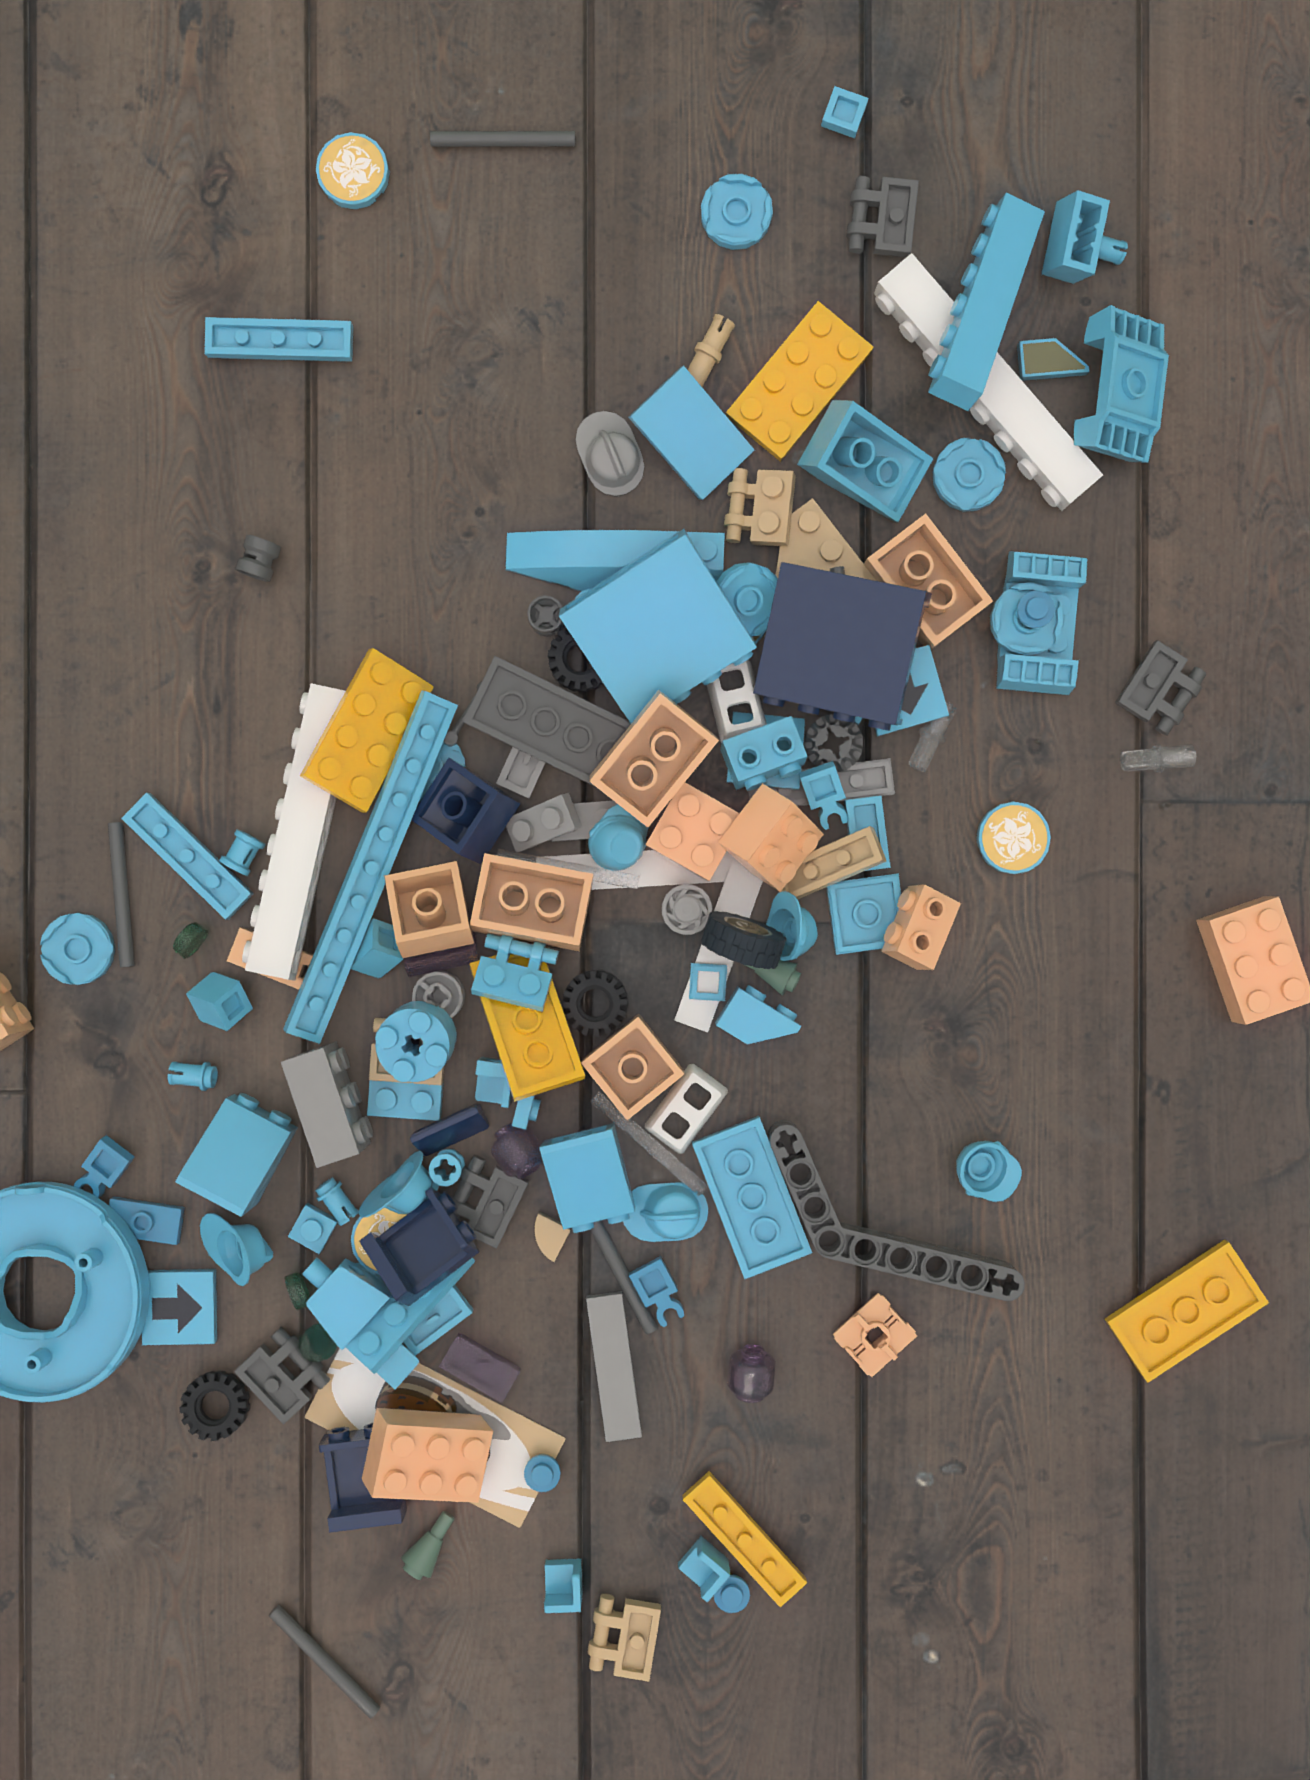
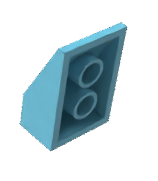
M832 400L797 465L828 486L886 518L899 522L933 458L856 402Z

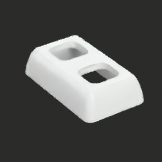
M749 660L737 666L732 663L720 670L722 673L740 670L745 683L742 688L724 691L721 688L719 678L707 685L721 743L723 740L767 725L760 696L753 694L756 680ZM748 703L751 706L753 719L737 725L731 724L727 709L730 706Z
M689 1064L684 1070V1075L675 1082L645 1123V1129L675 1152L682 1154L725 1098L728 1090L695 1064ZM693 1083H698L711 1093V1098L704 1108L700 1110L690 1105L683 1098L685 1092ZM672 1112H676L690 1124L684 1135L679 1139L674 1138L662 1128L663 1122Z

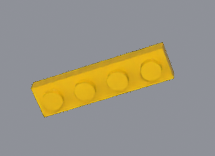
M710 1471L682 1495L683 1501L780 1608L807 1584L806 1577Z

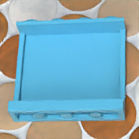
M682 529L562 607L559 612L560 619L630 723L635 720L658 690L678 704L691 694L690 689L701 682L703 685L712 683L722 675L720 670L732 663L735 666L744 663L752 657V650L757 648L754 638L746 630L693 546L692 540L685 529Z

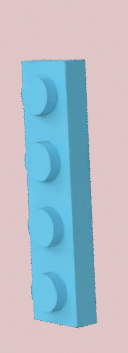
M205 317L204 354L208 358L352 362L353 324L351 321Z
M146 792L121 818L225 920H229L254 894L151 793Z
M471 1258L410 1306L396 1301L391 1296L349 1342L346 1348L375 1374L474 1264L475 1260Z

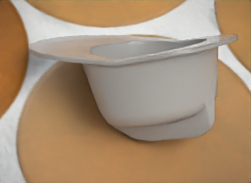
M607 411L592 413L578 427L575 439L578 453L588 477L593 485L604 494L613 496L627 494L637 487L644 471L643 457L633 432L625 419L616 413Z

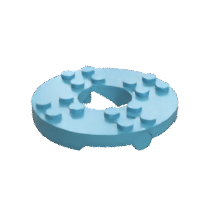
M37 1181L10 1186L0 1190V1396L13 1400L42 1403L74 1397L95 1387L122 1365L138 1342L148 1314L150 1297L146 1261L135 1235L126 1222L113 1208L93 1194L74 1186L56 1182ZM27 1256L49 1257L65 1263L74 1271L75 1295L69 1312L65 1316L62 1325L58 1328L49 1330L29 1328L16 1320L8 1309L3 1292L5 1276L13 1262L18 1258Z

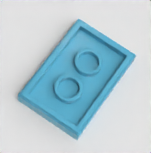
M681 366L628 417L699 500H703L754 451V448L685 366Z

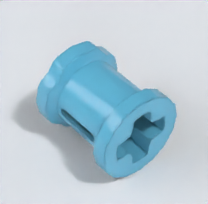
M236 829L234 833L236 839L227 855L221 856L219 861L227 867L248 876L251 872L249 866L259 849H263L266 844Z
M447 1148L441 1150L429 1165V1175L432 1181L439 1186L453 1185L458 1181L465 1166L464 1157L455 1149ZM444 1159L448 1160L449 1165H455L450 1175H447L445 1169H439Z

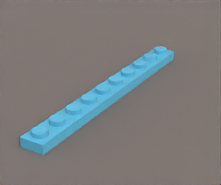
M421 690L283 1028L286 1033L318 1044L321 1043L385 886L384 876L389 875L458 707L457 704Z

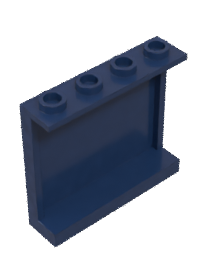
M781 562L753 694L764 696L763 703L784 707L785 701L798 703L797 710L819 715L820 709L834 711L833 718L841 721L854 723L855 717L869 719L868 726L890 731L891 724L902 725L903 719H899L924 610L925 607L929 608L932 593Z

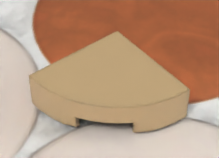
M539 1211L535 1222L536 1242L542 1253L548 1259L555 1262L571 1228L563 1230L561 1222Z

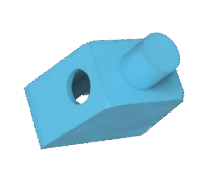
M316 1258L302 1273L317 1288L307 1300V1307L341 1350L348 1345L392 1295L383 1281L348 1259H344L332 1271L321 1260Z

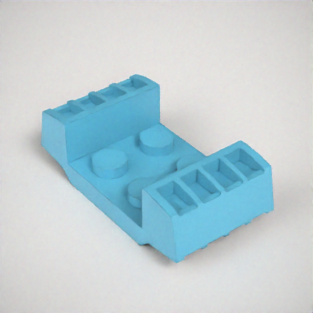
M1110 305L1090 316L1086 327L1084 344L1103 350L1096 415L1075 420L1074 445L1128 462L1148 463L1153 438L1161 425L1169 358L1168 353L1164 350V324L1156 323L1150 319H1145Z
M1009 551L1003 592L1019 583L1033 582L1046 586L1053 592L1052 594L1056 596L1057 600H1060L1064 608L1065 624L1061 637L1050 649L1036 656L1011 654L998 644L996 689L1069 695L1076 687L1079 660H1072L1078 592L1079 588L1086 584L1087 558Z

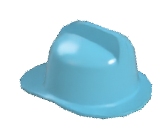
M421 1151L412 1154L397 1171L380 1183L366 1197L358 1212L361 1218L374 1215L383 1208L398 1214H409L428 1199L425 1194L426 1190L430 1187L436 1191L438 1190L439 1185L432 1181L429 1172L422 1165L424 1154Z
M675 1182L642 1185L632 1191L635 1212L628 1213L630 1219L623 1221L631 1235L643 1241L684 1240L695 1236L702 1230L708 1217V1205L701 1191L689 1183Z
M207 1213L202 1217L200 1235L205 1249L215 1263L226 1271L238 1285L245 1286L249 1282L250 1274L258 1271L264 1263L273 1258L272 1249L254 1225H230L225 1219L215 1213Z

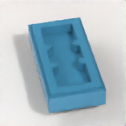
M121 1197L110 1198L109 1206L126 1222L136 1239L172 1245L180 1243L185 1207Z

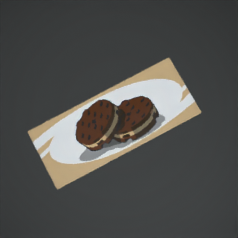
M346 1347L343 1350L339 1348L326 1374L331 1380L322 1389H318L305 1415L306 1419L327 1430L337 1427H349L350 1431L364 1429L365 1425L373 1423L376 1408L481 1415L493 1430L479 1502L470 1503L518 1528L524 1522L538 1494L525 1481L524 1470L527 1462L539 1454H546L556 1459L565 1442V1437L420 1363L394 1389L377 1373H372Z

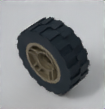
M719 911L710 912L701 938V944L719 956L743 965L764 969H775L778 966L786 943V937L781 932L764 923L737 914Z

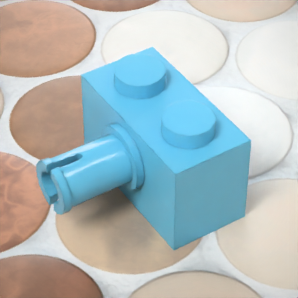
M1077 190L1056 202L1042 275L1074 284L1095 275L1098 259L1115 265H1120L1123 262L1127 252L1119 250L1120 248L1128 249L1127 242L1103 235L1110 200Z

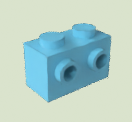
M792 716L723 740L720 749L736 790L746 787L747 791L757 789L762 783L764 785L767 784L766 779L779 774L781 778L793 776L802 770L801 766L805 764L808 757Z

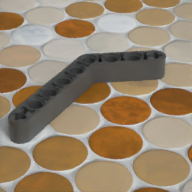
M780 1120L772 1124L768 1131L770 1146L812 1243L821 1256L1003 1301H1013L1022 1295L1025 1287L1023 1276L1006 1261L840 1222L797 1126L787 1120ZM786 1130L788 1135L794 1134L790 1138V1142L795 1153L790 1156L782 1142L776 1143L780 1139L779 1133ZM803 1163L809 1166V1173L804 1179L794 1180L790 1177V1170L794 1165ZM811 1197H819L823 1200V1207L817 1213H809L804 1209L806 1201ZM825 1231H834L838 1234L836 1242L831 1246H823L819 1243V1238ZM869 1239L873 1244L867 1254L860 1255L854 1252L858 1241ZM897 1248H905L908 1252L903 1262L894 1263L890 1261L892 1251ZM931 1257H942V1265L938 1270H926V1263ZM976 1265L978 1270L974 1278L970 1280L961 1278L962 1270L966 1266ZM989 1273L998 1279H1005L1008 1274L1012 1280L1011 1282H1004L1003 1287H1001L995 1279L989 1278Z

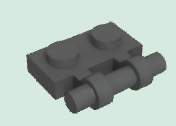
M859 176L856 178L855 190L851 192L850 205L853 206L852 222L847 225L846 235L850 239L849 252L855 254L862 253L864 240L873 239L875 240L873 254L907 257L911 254L919 180L882 177L880 191L869 190V177ZM868 207H878L877 223L866 222Z
M1157 640L1153 642L1115 703L1144 722H1148L1153 714L1157 712L1162 718L1155 729L1161 734L1168 736L1173 726L1179 725L1185 716L1182 712L1190 699L1196 698L1202 687L1200 684L1205 678L1206 672L1198 667H1194L1189 676L1181 673L1188 659ZM1173 684L1179 691L1171 704H1169L1163 698Z
M473 1155L468 1167L464 1166L460 1175L462 1180L455 1195L450 1196L458 1207L454 1213L458 1219L460 1216H463L470 1220L469 1226L476 1234L477 1240L497 1249L529 1180L508 1170L506 1171V1169L497 1165L491 1178L481 1173L486 1160L480 1156ZM474 1186L484 1190L477 1207L467 1202Z
M280 1327L271 1336L280 1348L273 1354L263 1343L234 1373L284 1425L312 1398L313 1395L304 1387L309 1380L319 1389H322L331 1379L322 1370L323 1365L318 1359L312 1360L299 1346L301 1341L295 1335L290 1336ZM287 1356L302 1370L296 1377L282 1363Z

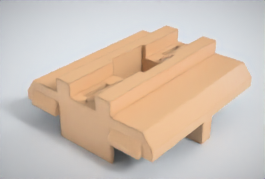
M879 1293L873 1296L833 1333L834 1339L838 1344L845 1348L859 1364V1367L871 1377L892 1359L893 1361L898 1358L897 1354L917 1337L916 1331L910 1324L905 1322L892 1308L889 1301ZM878 1326L884 1333L871 1343L866 1338L867 1333L872 1328L875 1329Z

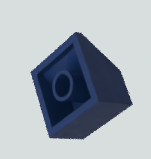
M448 758L417 806L412 821L457 854L482 864L484 853L488 854L520 803L490 782L453 759Z

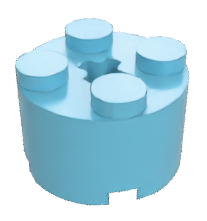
M412 1001L400 1006L382 1023L376 1033V1053L381 1065L399 1082H420L430 1079L444 1067L453 1054L457 1038L454 1022L444 1009L424 1001ZM412 1037L414 1039L421 1038L423 1044L421 1046L413 1044L410 1039Z

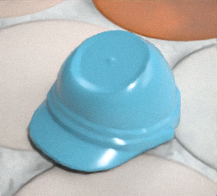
M616 804L608 809L600 821L589 831V853L596 864L604 869L611 871L625 870L633 866L642 857L646 847V836L649 827H646L619 804Z
M787 891L779 892L773 899L766 925L776 929L786 937V943L780 960L790 961L806 953L815 944L818 932L813 916L805 908L800 907L796 896Z
M999 1141L973 1142L963 1148L956 1160L959 1182L969 1196L983 1198L992 1202L1004 1201L1013 1194L1021 1180L1022 1169L1019 1162Z

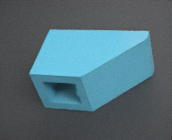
M750 985L745 990L738 986L736 987L715 1021L716 1026L746 1044L798 1033L801 1025L794 1021L797 1017L796 1013L781 1004H778L777 1008L774 1009L764 1003L766 995Z

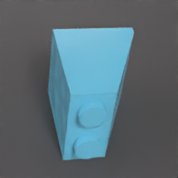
M240 1093L238 1096L233 1094L224 1100L175 1181L177 1184L240 1217L259 1203L298 1128L290 1123L292 1119L286 1114L277 1110H272L270 1113L258 1107L259 1101L244 1093Z
M615 1123L547 1139L542 1143L539 1148L563 1230L572 1228L573 1233H578L594 1228L593 1222L607 1219L608 1224H614L630 1219L628 1213L635 1212V1203Z

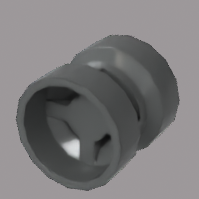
M246 535L243 543L245 552L243 557L238 559L235 570L252 578L270 582L273 575L271 566L273 560L279 557L281 547L268 540L253 535Z
M547 595L539 596L528 607L527 615L530 625L540 636H555L564 627V623L559 617L562 605L557 599Z

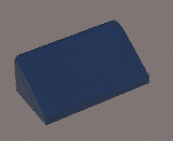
M476 1103L440 1121L416 1130L411 1135L410 1140L424 1156H429L488 1129L489 1122L481 1105Z

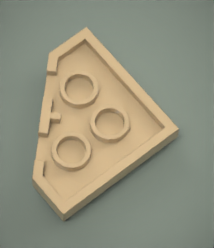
M813 498L792 513L788 546H780L776 569L777 578L781 562L825 571H830V568L844 566L845 575L876 581Z

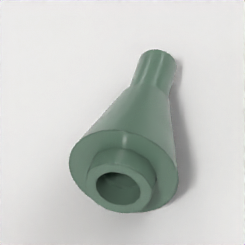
M779 960L778 966L775 969L747 966L755 970L758 976L782 996L786 990L794 991L802 974L796 971L798 963Z
M442 1511L432 1529L428 1530L401 1556L402 1561L405 1563L403 1566L404 1571L418 1580H421L423 1576L431 1578L443 1543V1537L455 1519L451 1514Z

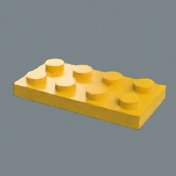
M817 301L731 405L725 415L781 462L870 355L874 346Z
M369 649L303 768L300 777L358 811L366 813L390 769L421 690L431 693L434 686L376 649Z
M510 954L508 963L528 967L530 959ZM497 955L488 958L496 959ZM480 960L470 963L473 978H475ZM541 963L540 971L550 973L547 963ZM551 981L543 1012L479 996L514 1102L585 1079V1073L553 981Z
M1224 1239L1106 1317L1105 1321L1143 1379L1149 1383L1269 1304V1302L1231 1244Z

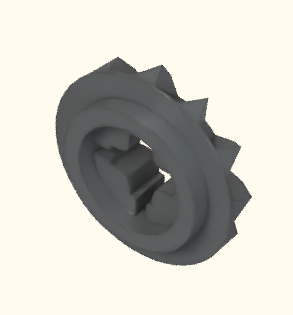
M833 714L824 715L811 724L805 736L807 756L816 767L833 761L837 772L847 770L857 762L862 753V733L855 722L834 719ZM828 728H831L832 733L837 738L849 737L850 739L844 741V744L839 746V759H837L836 754L831 749L825 750L823 748L819 750L818 748L828 741Z

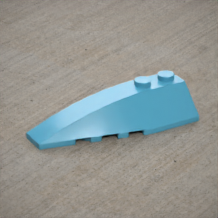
M568 530L507 533L506 570L549 583H557L581 592L595 587L679 531ZM687 532L693 546L715 581H717L724 568L725 533Z

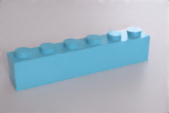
M1007 192L997 205L990 204L981 223V225L986 227L984 234L981 233L978 236L971 251V254L976 256L974 263L968 265L961 280V285L965 286L963 294L959 293L950 311V315L955 316L953 323L947 325L939 342V345L944 347L942 354L937 355L928 376L933 378L928 393L966 411L983 394L1045 211Z

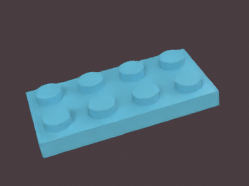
M759 1116L692 1141L693 1148L744 1279L812 1254Z

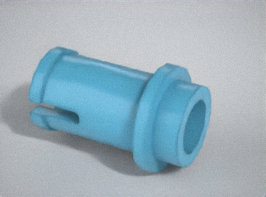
M173 1061L169 1066V1070L183 1073V1075L168 1074V1083L170 1085L197 1086L201 1091H206L208 1088L215 1087L218 1070L216 1066H211L210 1062L196 1065Z
M332 1177L315 1190L319 1195L316 1199L318 1202L322 1200L338 1221V1224L342 1226L350 1221L344 1211L349 1217L353 1218L358 1214L359 1210L354 1207L340 1188L342 1185L341 1181L336 1182Z

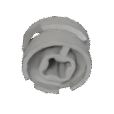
M682 884L672 888L665 895L662 902V916L665 923L672 931L683 935H692L701 931L706 926L709 914L712 912V903L709 896L702 888L692 884Z
M441 970L428 973L420 978L414 986L412 1001H424L436 1007L439 1006L451 1018L461 1011L466 997L464 985L460 979L448 971Z

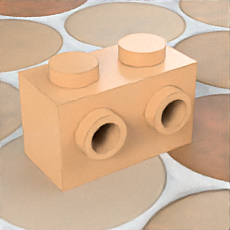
M925 884L908 886L899 897L897 903L899 910L894 922L885 931V943L881 952L916 970H934L961 903Z

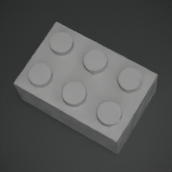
M337 1041L297 1054L281 1062L316 1168L360 1154L371 1144L370 1137H373L372 1126L368 1117H362L358 1106V1103L362 1102L361 1094L356 1082H350L346 1070L350 1068L349 1058L345 1049L338 1047Z

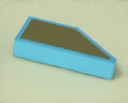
M1056 338L1019 341L1017 344L1019 375L1022 381L1084 376L1089 373V366Z

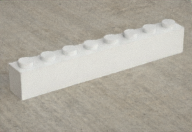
M911 253L878 281L874 292L876 296L875 301L886 315L892 314L900 324L899 329L903 336L911 343L915 341L923 350V357L931 367L937 355L942 354L944 347L939 345L942 334L947 325L953 323L955 316L950 315V311L954 301ZM997 352L984 392L970 408V412L980 424H986L995 434L994 440L997 445L1005 452L1010 451L1018 460L1017 466L1021 473L1029 480L1034 479L1042 488L1041 494L1046 502L1052 507L1057 506L1063 511L1100 479L1103 474L1080 447L1074 445V440Z
M311 683L309 693L304 692L302 695L300 713L304 715L301 728L296 727L294 730L291 744L292 749H295L293 762L286 765L283 783L287 784L284 799L280 798L276 806L275 819L279 820L276 834H271L267 846V855L271 856L268 870L264 869L259 880V891H263L260 906L255 905L251 915L250 924L252 927H255L252 941L246 942L243 950L242 962L246 963L245 971L287 980H296L337 799L335 796L300 777V774L346 692L345 690Z

